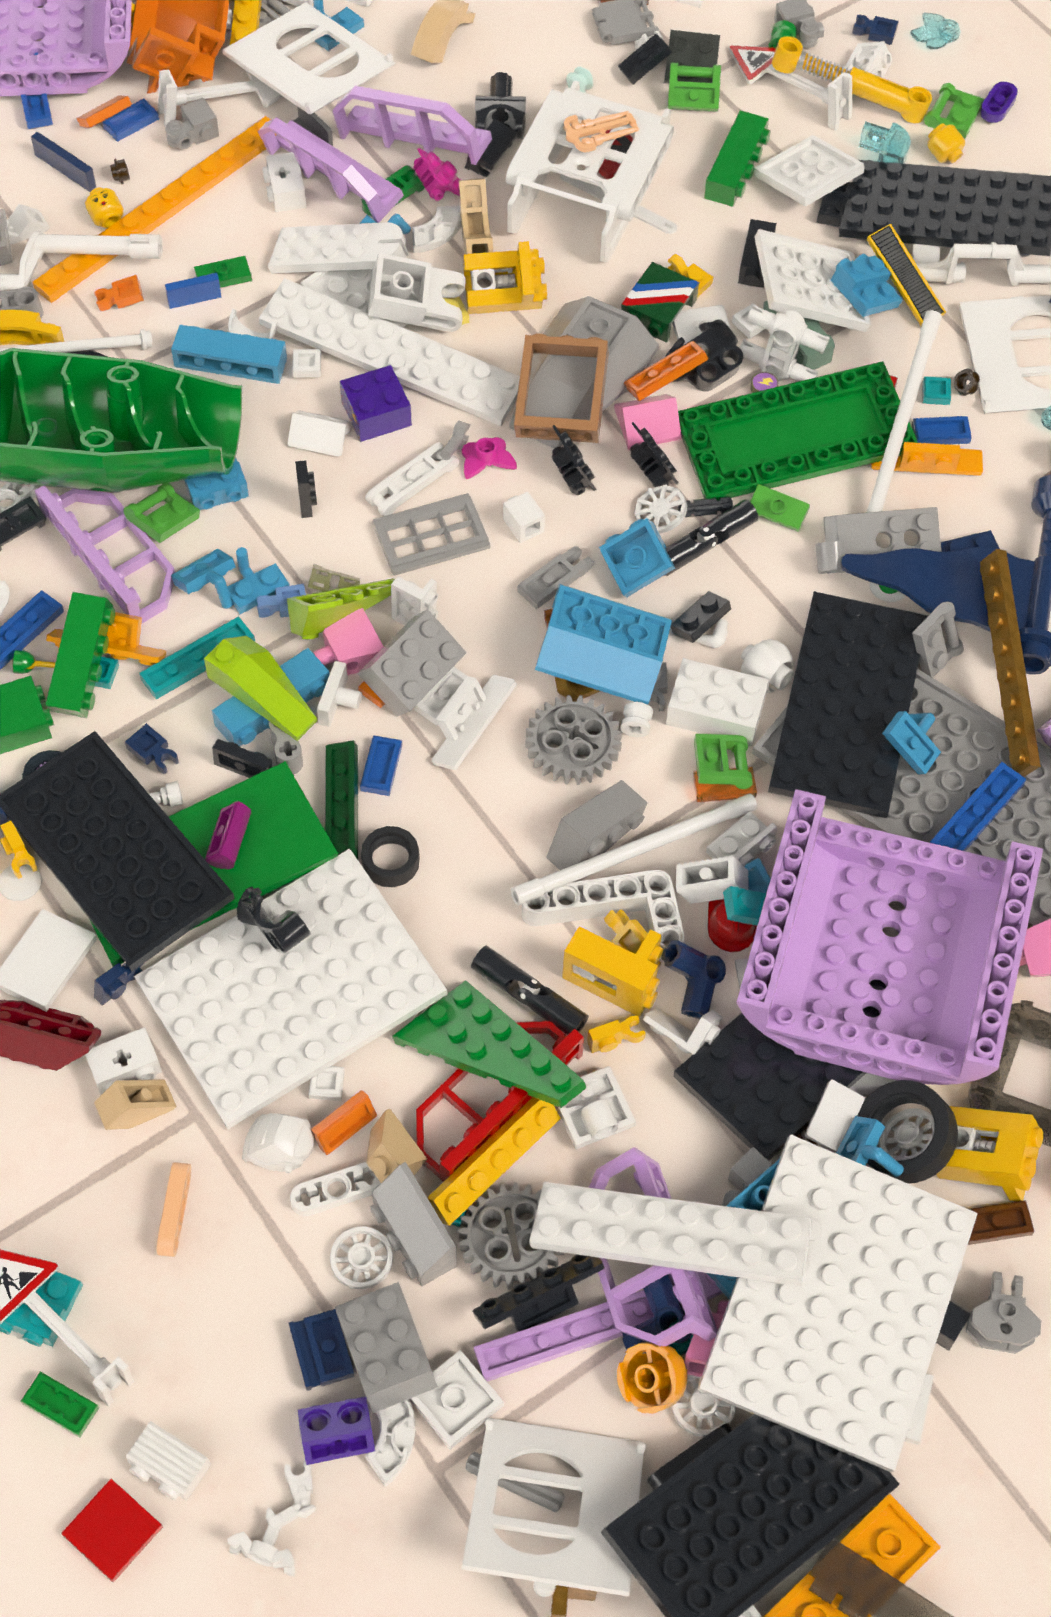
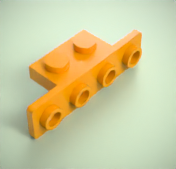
M904 442L901 456L897 459L894 471L980 476L983 472V455L981 450L960 449V445ZM882 461L871 463V468L873 470H880Z
M115 612L114 623L112 626L109 625L107 631L109 644L106 653L111 654L112 658L119 660L128 658L138 659L139 663L144 665H154L166 657V650L139 645L142 617ZM54 629L47 634L46 641L53 642L56 647H59L63 630Z

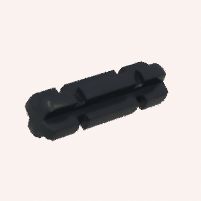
M728 496L720 497V500H716V498L693 500V503L687 500V513L685 517H691V514H694V516L715 515L717 511H720L722 514L733 507L732 498ZM678 505V511H681V505Z

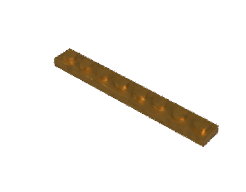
M996 549L980 561V572L983 579L984 598L987 605L988 624L993 644L992 650L995 657L1001 707L1005 721V734L1010 754L1009 760L1012 769L1025 777L1041 767L1007 552L1006 550Z

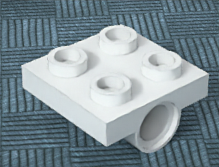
M610 1066L582 1076L581 1078L585 1082L586 1089L564 1107H557L575 1149L635 1127L636 1124Z

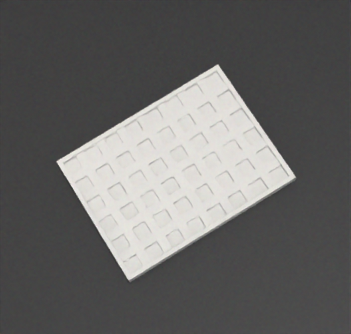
M350 849L262 901L261 905L272 921L287 910L294 911L304 921L311 933L310 936L285 954L276 951L257 926L243 923L235 916L134 976L227 1129L448 995L442 981Z
M790 1135L787 1138L761 1211L812 1218L802 1286L737 1277L697 1390L884 1470L893 1472L897 1466L978 1213Z

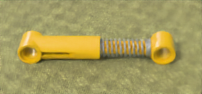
M784 36L779 40L772 59V65L777 71L791 73L795 69L800 71L804 69V73L808 71V74L813 73V76L817 74V78L821 76V79L825 77V81L829 79V82L834 81L845 72L852 75L853 95L897 111L910 123H920L924 120L932 101V95L927 89L919 86L908 88L854 66L848 71V67L844 69V66L841 68L840 64L836 66V62L832 64V61L828 63L827 59L823 61V57L820 60L819 56L815 58V54L811 56V53L808 54L804 51L802 43L794 37Z

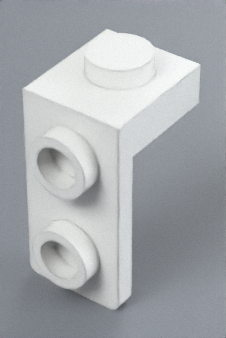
M654 1008L646 1013L643 1020L649 1024L652 1031L659 1035H666L676 1042L675 1044L680 1050L695 1055L706 1043L711 1045L718 1036L721 1029L717 1026L723 1016L711 1010L701 1017L693 1032L658 1008Z

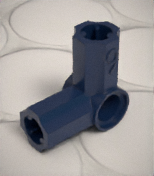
M673 940L664 948L661 959L664 961L665 967L685 976L688 981L681 1013L688 1017L701 1019L710 1010L715 985L720 983L726 975L725 963L719 956H708L679 940Z
M670 1273L643 1288L654 1317L636 1325L634 1328L656 1336L668 1329L670 1323L675 1318H678V1323L683 1321V1316L686 1314L682 1304L674 1294V1282ZM622 1333V1340L626 1350L639 1343L646 1342ZM689 1333L673 1343H684L691 1338L692 1334Z

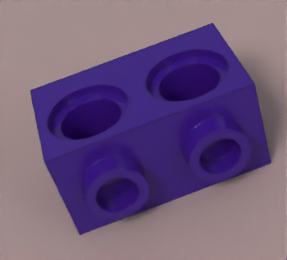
M366 1396L324 1405H314L297 1410L306 1465L375 1452Z

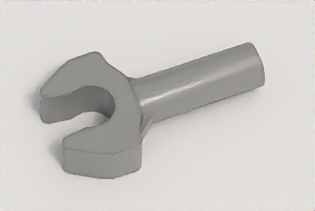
M457 421L452 438L440 453L442 459L449 460L457 448L462 450L469 439V436L465 434L471 424Z

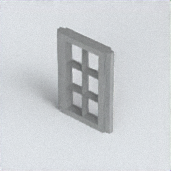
M469 493L373 520L376 534L394 576L491 548L489 538ZM465 510L468 517L467 521L449 526L446 525L443 518L444 515ZM434 518L438 519L441 528L421 534L418 533L416 523ZM405 526L410 527L413 536L391 542L388 531ZM472 527L475 537L453 542L450 532ZM444 534L447 545L425 550L422 540ZM416 542L419 553L401 558L397 557L395 547Z

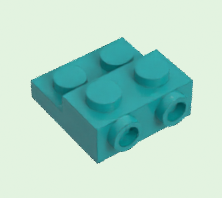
M56 1271L36 1290V1293L65 1322L83 1284L80 1280ZM25 1303L21 1304L0 1324V1332L8 1335L12 1331L22 1334L24 1341L37 1347H41L42 1343L53 1347L58 1337Z

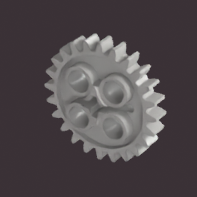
M567 695L566 702L564 703L556 697L555 706L545 702L544 711L536 709L535 718L529 719V728H526L525 747L528 749V758L534 759V768L543 766V776L552 772L554 782L562 776L566 785L569 783L570 778H575L577 785H580L581 777H585L591 783L594 773L602 778L604 769L611 771L612 761H618L619 751H621L622 731L618 730L619 721H612V711L604 714V704L599 705L597 708L594 707L593 698L586 704L583 703L582 695L578 697L577 702H573L570 695ZM568 721L570 724H562L561 722ZM589 732H596L598 734L590 735ZM551 744H556V745H558L559 747L553 748V747H550L549 745H551ZM584 755L586 756V758L581 759L577 758L576 756Z
M516 1182L513 1184L512 1191H507L504 1184L500 1185V1193L497 1194L491 1188H488L489 1198L484 1199L480 1196L477 1199L478 1207L470 1205L467 1208L471 1217H461L462 1225L465 1228L458 1229L459 1238L463 1239L459 1242L460 1251L465 1252L463 1254L465 1264L471 1263L470 1269L472 1274L481 1271L480 1277L482 1282L493 1277L495 1288L503 1280L506 1281L507 1289L511 1290L514 1281L523 1283L528 1278L531 1280L536 1279L539 1272L542 1273L548 1269V1264L558 1267V1258L555 1255H564V1252L543 1249L529 1252L524 1249L530 1244L529 1241L542 1190L532 1195L531 1185L528 1184L522 1192L519 1191ZM506 1210H510L521 1258L519 1262L514 1261L505 1218ZM524 1213H530L533 1215V1217L527 1221H521L518 1219V1217ZM498 1220L501 1222L495 1228L486 1227L489 1221ZM498 1250H503L507 1252V1254L500 1259L491 1257L492 1254Z

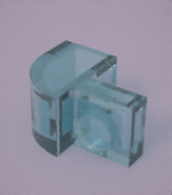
M865 122L862 128L859 147L879 153L878 161L906 164L910 147V136L902 126L894 122L890 129Z

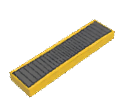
M889 224L867 237L869 245L876 256L883 261L884 266L892 273L890 275L891 280L920 326H922L926 311H937L944 316L946 313L945 309L892 225Z

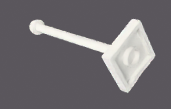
M140 329V334L5 347L0 348V352L9 348L67 353L141 345L142 349L145 350L147 347H152V337L150 330Z

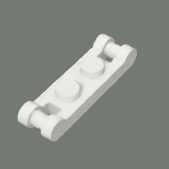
M437 442L370 489L365 499L371 505H376L379 513L383 516L391 515L398 506L444 473L452 472L456 469L459 459L454 455L449 460L442 459L440 453L444 446ZM387 493H388L389 495H391V496L388 497L387 499H385V498L383 497V496L386 495Z

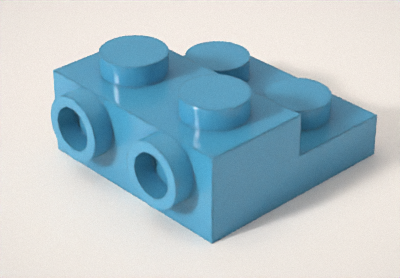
M862 254L854 261H850L848 258L841 260L837 264L836 271L831 278V282L862 317L898 308L903 300L897 294L895 288L887 282L892 273L876 255L868 257L866 254Z
M236 458L233 468L228 475L211 474L184 480L192 504L200 510L211 509L217 505L236 502L249 497L247 482L240 463L237 462Z
M648 518L633 522L629 526L630 529L622 534H615L609 537L605 544L599 547L623 596L626 598L675 569L665 549L664 541L655 524Z

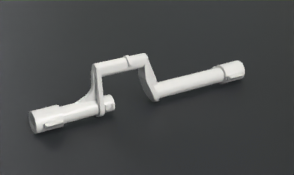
M35 231L30 236L21 256L19 274H0V291L27 287L44 253L130 255L131 258L161 259L163 252L162 237L160 234L99 236L44 234L42 231Z
M991 242V244H954L949 251L948 257L943 261L937 263L915 262L926 281L944 282V284H951L952 282L964 283L966 264L964 262L957 263L958 258L1007 259V271L1011 284L1014 286H1018L1019 283H1051V265L1023 264L1017 245H998L996 242ZM889 277L887 282L893 287H896L891 278Z

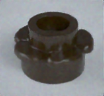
M114 159V164L110 165L114 181L120 180V183L124 184L123 181L130 180L125 159Z
M968 368L958 372L954 378L955 389L964 396L974 394L979 388V374Z

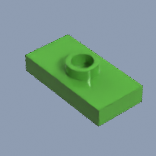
M758 484L750 501L754 505L758 516L797 532L800 531L810 509V504Z

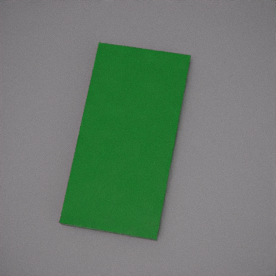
M884 361L680 410L678 411L681 437L704 499L716 498V500H720V497L729 496L734 498L754 493L758 484L774 488L882 461L900 399ZM908 422L898 457L901 456L904 442L918 443L910 422Z
M286 761L169 816L172 822L205 859L221 809L237 801L251 809V816L234 867L231 869H220L210 865L233 892L235 899L194 928L236 909L243 892L251 886L254 889L259 887L262 892L260 895H264L338 857L334 845ZM91 922L112 966L124 963Z

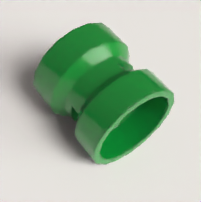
M785 20L776 22L772 28L769 48H776L779 40L784 36L796 38V26Z

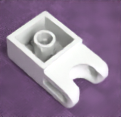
M379 252L372 270L368 316L454 332L462 326V311L460 308L448 304L443 298H457L465 290L466 279L461 273L431 267L432 263Z

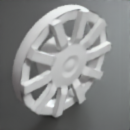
M667 485L647 489L648 491L637 500L634 511L636 520L641 519L640 515L650 513L646 518L649 520L654 519V524L659 534L676 528L683 521L687 513V502L684 495L678 488ZM666 492L671 493L667 498H665ZM660 493V498L657 499L655 494ZM676 495L680 498V500L670 503ZM650 497H652L653 502H650V501H647V500H648ZM646 505L649 508L642 509V506ZM681 505V511L674 510L672 507ZM676 515L677 518L670 522L671 516ZM659 522H666L667 524L662 527H658Z
M917 1108L900 1111L885 1123V1129L879 1138L880 1147L895 1160L904 1161L920 1155L933 1138V1116L929 1112ZM918 1116L915 1123L910 1122L909 1117ZM923 1118L928 1119L930 1121L923 1127L919 1128L923 1121ZM902 1119L904 1120V1123L898 1127L894 1126ZM932 1128L931 1134H923L924 1132ZM891 1130L895 1132V1138H888ZM922 1140H929V1142L926 1145L922 1142ZM898 1143L894 1148L888 1151L887 1144ZM918 1146L922 1148V1150H920L919 1152H917L916 1147ZM903 1148L900 1156L894 1155ZM908 1150H911L912 1155L907 1156Z
M360 1226L346 1230L335 1240L330 1252V1263L336 1278L351 1289L374 1288L389 1274L393 1263V1253L388 1239L381 1232L370 1227ZM357 1234H367L364 1243L358 1242ZM350 1236L354 1244L351 1248L342 1243ZM372 1236L381 1241L374 1247L369 1245ZM385 1246L387 1255L376 1256L374 1254ZM338 1248L348 1253V1256L336 1257ZM387 1261L384 1270L376 1266L374 1262ZM349 1262V1265L339 1272L336 1263ZM353 1269L355 1272L351 1281L344 1276ZM372 1269L380 1275L371 1279L368 1270ZM360 1272H364L367 1282H357Z
M687 1374V1382L691 1381L694 1393L692 1394L685 1390L683 1395L690 1399V1402L676 1403L672 1406L673 1415L679 1426L695 1436L705 1437L718 1428L715 1427L713 1422V1414L724 1421L721 1425L725 1423L730 1424L734 1417L736 1406L725 1401H718V1398L697 1390L698 1383L696 1378L701 1377ZM730 1406L728 1417L717 1410V1407ZM690 1408L691 1411L682 1418L678 1409ZM695 1415L698 1418L696 1426L692 1427L687 1421ZM703 1418L707 1419L710 1429H700Z

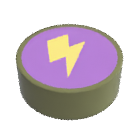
M759 372L751 380V392L754 393L778 387V379L772 373Z

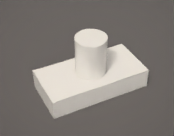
M334 662L317 707L319 725L331 726L338 704L355 709L359 708L362 692L345 688L348 680L346 663Z

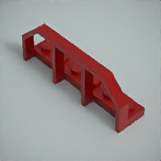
M550 1021L516 1022L529 1034L550 1035L555 1040L551 1053L564 1064L568 1065L574 1058L579 1060L582 1057L584 1036L576 1029L567 1036ZM458 1068L416 1109L417 1146L427 1158L424 1165L444 1182L533 1097L529 1096L527 1091L512 1086L508 1090L509 1094L501 1102L497 1100L488 1108L485 1114L486 1117L483 1119L452 1091L469 1073ZM445 1098L473 1124L465 1131L464 1139L456 1147L452 1145L442 1154L439 1165L424 1151V1117Z

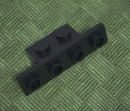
M576 1254L570 1261L558 1267L546 1269L536 1279L519 1283L511 1291L497 1298L485 1300L479 1307L473 1309L474 1317L483 1329H487L511 1317L517 1332L534 1327L579 1304L572 1285L605 1268L603 1261L599 1257Z

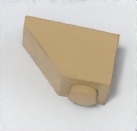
M117 1080L94 1102L105 1130L131 1129L173 1111L177 1107L165 1080Z
M391 1109L385 1110L371 1129L366 1163L381 1183L402 1163L406 1162L413 1175H415L427 1160Z

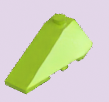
M391 578L287 598L291 632L306 640L318 638L319 633H322L328 626L360 608H363L365 611L391 596V584L395 579Z
M248 636L223 639L204 658L207 676L210 680L296 741L317 722L316 716L271 653Z

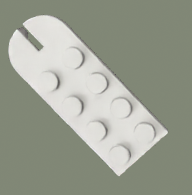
M389 222L282 227L268 267L271 273L373 269L379 252L407 258L408 251L405 247V237L398 225Z

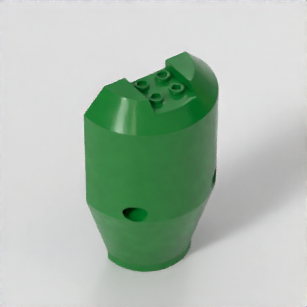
M9 348L0 352V482L118 493L211 474L228 475L231 472L240 437L242 385L227 384L143 360Z

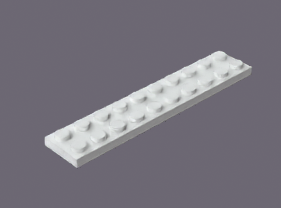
M286 278L283 279L259 317V323L262 326L271 329L272 324L275 322L277 323L276 332L366 370L373 371L391 365L400 384L499 426H502L518 396L520 376L384 319L368 316L367 312Z

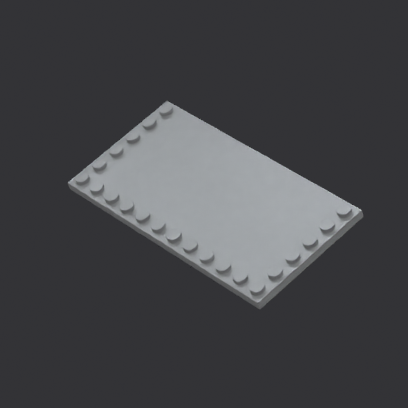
M917 669L908 714H934L935 721L926 735L941 753L926 774H917L900 755L887 818L842 808L839 809L870 829L930 843L935 835L1001 762L1010 768L1012 767L1009 760L1010 754L1005 734V722ZM787 707L753 747L752 754L774 767ZM1037 742L1041 767L1024 777L1026 778L1024 786L966 850V852L1006 861L1012 841L1043 849L1027 928L1051 918V749Z

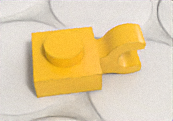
M677 254L672 255L668 259V262L671 264L668 269L699 282L697 298L712 285L714 277L696 264L692 263L687 267L684 260Z
M12 821L0 825L4 835L0 839L1 845L7 856L12 853L14 855L11 865L15 876L19 879L22 878L20 867L25 864L30 865L34 872L37 871L36 862L27 852Z
M622 909L617 913L611 910L603 918L606 924L617 934L611 942L636 954L648 933L637 919L629 920V917Z
M630 1016L620 1023L618 1020L589 1029L587 1044L591 1053L598 1051L603 1053L615 1049L618 1044H621L622 1039L632 1043L643 1041L646 1034L644 1030L640 1032L630 1030L632 1026L639 1024V1017Z

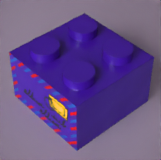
M391 365L340 381L341 402L350 421H352L360 442L412 426L411 404Z

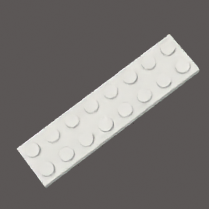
M544 1182L529 1242L531 1248L802 1286L812 1218Z

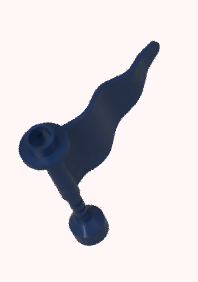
M1051 475L1039 478L1035 482L1033 489L1032 510L1036 515L1043 518L1038 557L1031 561L1017 558L1007 553L1026 674L1031 675L1044 673L1051 666V632L1048 631L1051 613ZM975 547L949 552L906 548L878 554H845L842 557V571L868 582L895 589L906 595L930 614L941 603L951 602L956 612L954 621L969 623L991 632L988 624L989 618L984 598L985 592L980 572V561L997 548Z

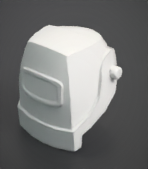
M277 1113L262 1114L256 1118L249 1129L243 1146L242 1159L245 1162L250 1161L267 1170L291 1173L292 1170L301 1167L304 1160L313 1151L312 1126L305 1118L301 1119Z

